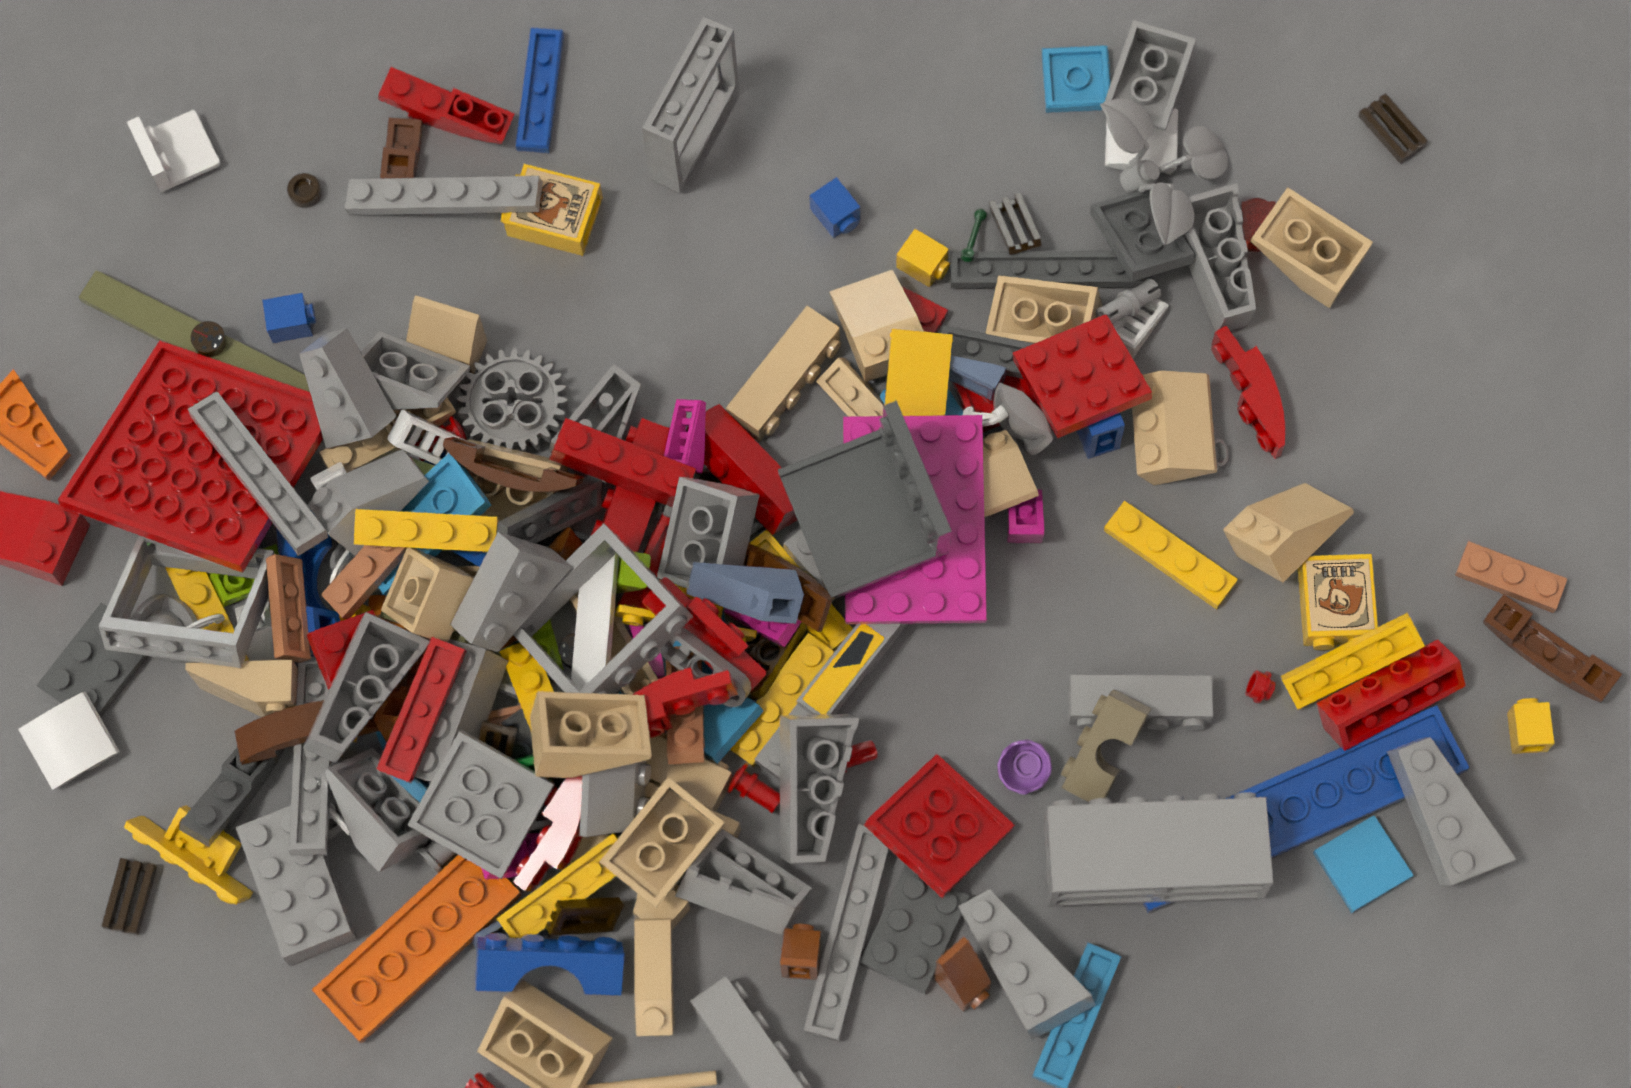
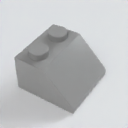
M647 760L582 775L580 836L590 837L625 831L649 801L648 798H645V786L648 785L651 776V766L647 764Z

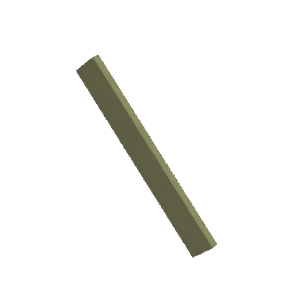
M95 270L78 297L82 303L158 341L160 340L197 353L191 343V332L201 322ZM227 335L226 346L223 351L218 355L210 357L310 392L304 374Z

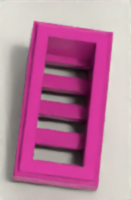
M676 399L664 456L696 468L695 474H702L705 450L706 402L702 400ZM687 412H692L691 418H686Z

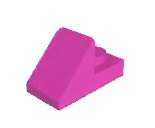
M1037 489L1039 496L1008 508V543H1042L1044 537L1042 489Z

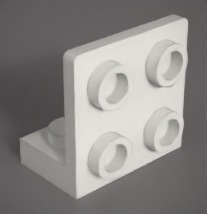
M191 110L153 128L151 125L144 128L139 116L127 121L160 192H164L215 169L221 164L195 110Z

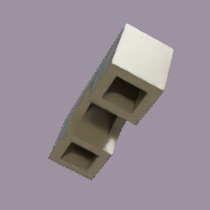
M1115 689L1110 692L1108 697L1101 695L1092 714L1097 716L1092 728L1086 725L1077 741V745L1082 747L1077 758L1075 759L1070 756L1061 773L1062 776L1066 777L1061 788L1087 802L1093 799L1107 798L1120 770L1105 761L1101 751L1102 743L1108 739H1118L1131 746L1137 739L1152 708Z

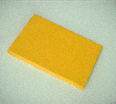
M891 329L884 405L897 401L903 416L945 415L951 347L953 343L952 334Z

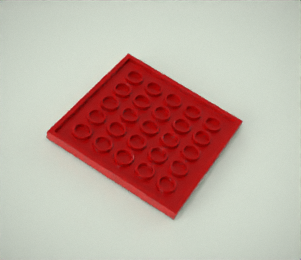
M159 340L58 498V502L62 508L243 573L273 522L190 417L188 408L218 392L294 488L323 440L311 394L297 387Z

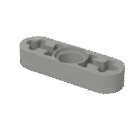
M681 628L682 632L673 636L662 647L660 653L668 662L679 670L691 667L697 679L711 675L700 671L697 666L698 660L709 662L713 667L712 674L729 670L738 688V695L730 697L727 702L723 703L724 705L737 707L750 694L751 683L748 677L687 629ZM675 641L682 644L678 650L672 646ZM692 651L695 655L689 660L687 657Z

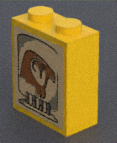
M524 164L521 174H516L515 176H540L543 181L539 212L502 213L501 223H504L507 236L583 256L603 199L600 183Z
M1372 554L1310 556L1298 568L1303 646H1313L1314 650L1320 651L1330 650L1334 648V645H1343L1378 627Z

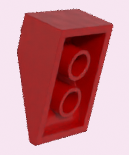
M0 491V565L63 586L90 524L82 514L62 508L59 504Z

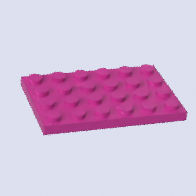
M982 415L903 416L952 530L949 553L846 594L845 624L986 623ZM883 416L843 417V444L879 430V427H881L879 419L883 418Z

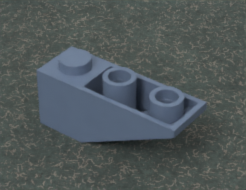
M693 562L686 590L688 595L698 597L699 599L706 598L713 604L760 621L782 623L797 622L804 596L796 570Z

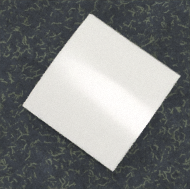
M1178 109L1173 110L1165 131L1154 128L1153 136L1146 140L1149 144V149L1140 161H1153L1160 167L1177 159ZM1106 121L1105 166L1125 170L1131 166L1129 161L1135 158L1138 153L1131 154L1120 149L1114 141ZM1177 166L1162 173L1171 175L1177 170Z
M86 691L57 705L18 729L52 790L62 787L85 771L94 769L120 752Z

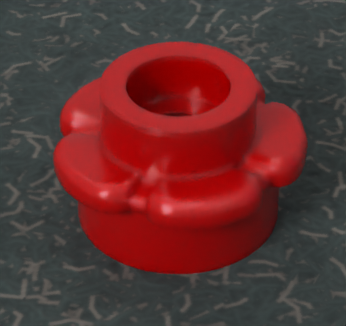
M1256 670L1251 675L1245 695L1252 698L1253 702L1259 704L1263 699L1268 701L1271 698L1276 684L1275 681L1270 679L1272 676L1271 672L1266 671L1263 673Z

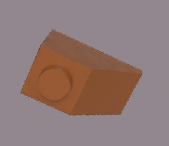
M794 924L792 929L784 928L780 958L782 978L817 980L821 931H814V926L808 924Z

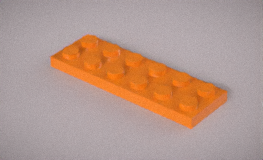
M458 855L319 982L312 991L362 1044L473 941L476 933L487 928L521 896V893L507 878L485 879L481 867Z

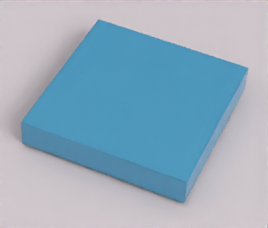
M1108 46L1042 48L1046 113L1102 110L1100 104L1105 102L1111 84Z
M748 697L737 707H728L724 704L704 705V755L718 764L763 713L760 705Z
M1375 815L1313 852V855L1351 913H1354L1414 876Z

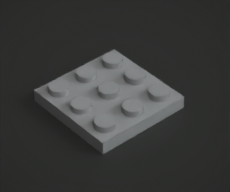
M461 730L416 808L408 826L501 879L508 870L555 783L545 777H536L535 771Z

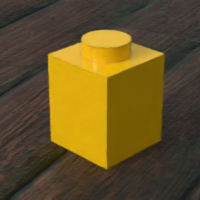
M914 229L896 254V268L930 288L936 278L938 280L943 279L950 267L948 262L949 248Z
M1536 698L1518 700L1517 704H1513L1507 712L1512 754L1548 752L1554 744L1549 702L1538 703Z

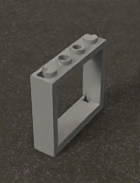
M706 17L702 18L642 127L650 180L676 192H681L739 85L734 29ZM722 82L730 85L727 93L720 90ZM666 127L673 130L671 135L663 132Z
M603 524L566 560L572 568L513 634L566 693L615 694L621 687L631 683L636 673L648 661L655 659L660 654L662 647L673 636L682 632L681 628L693 617L624 541ZM617 553L666 607L580 691L532 636Z
M139 535L99 625L105 650L241 668L269 598L266 558L274 555V551L258 548L242 573ZM152 565L255 579L234 633L130 620V615Z

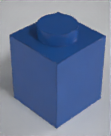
M837 177L809 195L811 211L833 239L841 233H850L859 224L860 206Z
M303 293L262 300L266 329L272 343L313 336L311 324L316 323L315 310L312 303L307 304Z

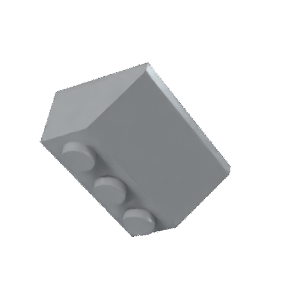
M679 477L657 578L668 577L674 584L687 588L693 562L743 566L759 494L731 485Z

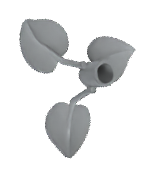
M1120 98L1105 101L1100 106L1106 115L1108 127L1114 141L1124 152L1138 153L1135 158L1129 161L1131 166L1121 172V185L1128 193L1136 191L1143 193L1151 190L1150 206L1162 244L1167 245L1191 229L1195 215L1191 201L1183 191L1174 190L1172 183H1156L1159 174L1187 161H1191L1192 169L1197 177L1204 180L1215 179L1224 173L1228 165V155L1226 150H1224V145L1216 134L1207 127L1195 126L1190 128L1184 136V147L1189 155H1185L1160 167L1153 161H1140L1149 149V144L1146 140L1154 134V126L1149 114L1141 105L1128 99Z

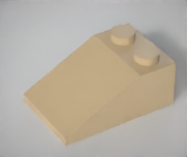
M1288 187L1250 240L1302 291L1328 308L1332 306L1373 244L1371 240Z
M893 269L829 291L864 382L887 375L891 329L923 332L919 319Z
M998 275L985 334L1037 343L1097 318L1096 310L1102 307L1098 287Z
M1303 483L1247 506L1223 531L1237 557L1283 583L1354 511L1344 503Z
M292 660L244 661L241 668L207 663H186L185 670L200 689L260 717L296 706L298 668Z
M537 692L530 715L536 777L572 778L651 758L644 695Z
M668 777L599 862L656 908L684 876L688 867L725 826V822Z

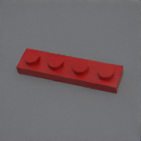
M431 637L376 770L412 784L467 651L465 649Z

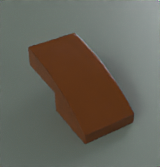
M389 117L386 147H383L380 179L415 178L423 132L422 120Z

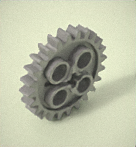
M513 348L511 356L506 357L503 350L500 349L498 353L499 359L496 360L487 354V364L483 366L475 362L474 365L477 373L468 372L466 375V379L470 384L459 385L461 393L465 395L457 397L458 405L464 407L458 410L460 419H466L462 423L464 430H472L470 434L472 440L478 441L482 438L481 442L514 450L515 448H520L522 452H527V446L531 444L537 451L540 450L538 440L542 438L550 443L549 431L559 432L560 430L556 420L562 421L566 418L565 412L561 409L567 408L569 404L567 398L562 396L568 393L566 386L560 385L563 381L562 375L560 373L553 374L555 368L552 362L543 367L544 358L541 354L533 361L530 350H526L523 357H519L516 348ZM500 381L505 383L500 390L493 391L489 389V386L494 382ZM528 382L539 384L533 391L522 389ZM514 398L518 399V400H515L513 406H508L509 404H511L512 399H514ZM484 400H489V402L483 404ZM539 401H543L540 405L536 404ZM494 413L503 415L502 419L498 422L491 423L487 421L488 417ZM526 414L537 415L535 421L531 423H523L521 421L522 417Z

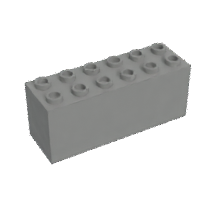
M1238 793L1232 799H1220L1218 794H1204L1198 796V800H1184L1183 796L1172 795L1162 798V801L1148 802L1146 797H1131L1126 799V803H1111V799L1098 798L1090 800V804L1075 805L1073 800H1058L1053 802V806H1047L1044 819L1049 907L1265 898L1273 884L1266 797L1256 798L1255 793Z

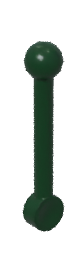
M977 209L974 212L975 223L967 248L961 251V259L965 262L974 260V244L981 222L987 217V213L983 209Z

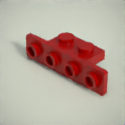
M668 577L662 578L660 581L693 615L682 628L687 629L746 675L751 683L752 691L766 676V671L744 651L749 646L743 641L745 638L744 633L731 622L728 625L725 624L717 616L720 613L718 608L708 599L703 598L701 601L698 597H695L691 600ZM652 590L642 600V603L655 616L666 607ZM702 660L713 670V667L709 662Z

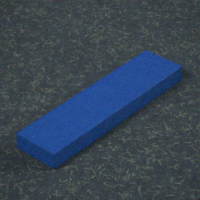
M530 29L516 138L517 151L550 153L564 40L563 30Z

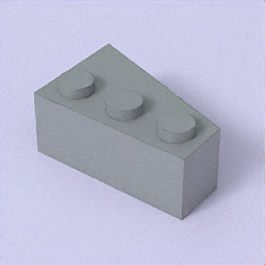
M348 328L323 334L299 353L326 449L372 438L396 418L394 411Z
M613 363L569 419L623 439L641 384ZM559 432L550 441V453L552 452ZM573 469L580 476H583L584 479L590 476ZM602 480V492H604V489H605V486H606V483H607V482H605V481H603V480Z
M498 532L450 625L470 644L498 652L568 573L572 566L549 547Z
M722 829L688 867L675 896L782 935L784 928L787 929L799 915L811 887Z

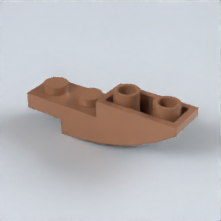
M691 651L687 659L691 660L695 653ZM666 660V676L680 671ZM698 660L697 666L703 672L702 660ZM704 705L696 707L689 714L670 715L673 728L667 730L668 764L704 762Z

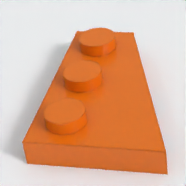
M13 369L0 383V445L50 481L71 454Z

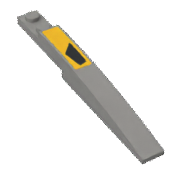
M991 515L984 518V523L989 520ZM856 624L797 699V705L789 715L836 714L865 676L868 677L908 624ZM780 726L754 759L756 764L778 780H780Z

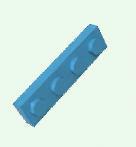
M1087 943L1074 977L1092 995L1095 1006L1051 1030L1032 1075L1033 1078L1056 1088L1068 1087L1121 956Z

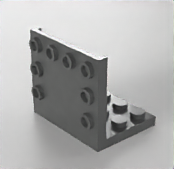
M897 401L883 406V418L879 419L881 425L879 430L778 469L784 489L825 588L832 600L949 553L952 530Z

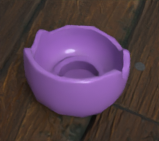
M1029 739L1015 741L1005 747L997 763L999 779L1007 789L1019 794H1029L1042 788L1051 776L1052 763L1050 754L1040 743Z

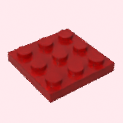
M1107 314L1013 352V361L1057 439L1152 399V391Z
M938 754L929 760L878 808L864 824L871 833L941 898L949 893L1015 826Z

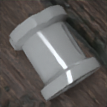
M434 840L427 847H420L417 850L419 855L436 873H439L442 870L441 866L455 854V852Z

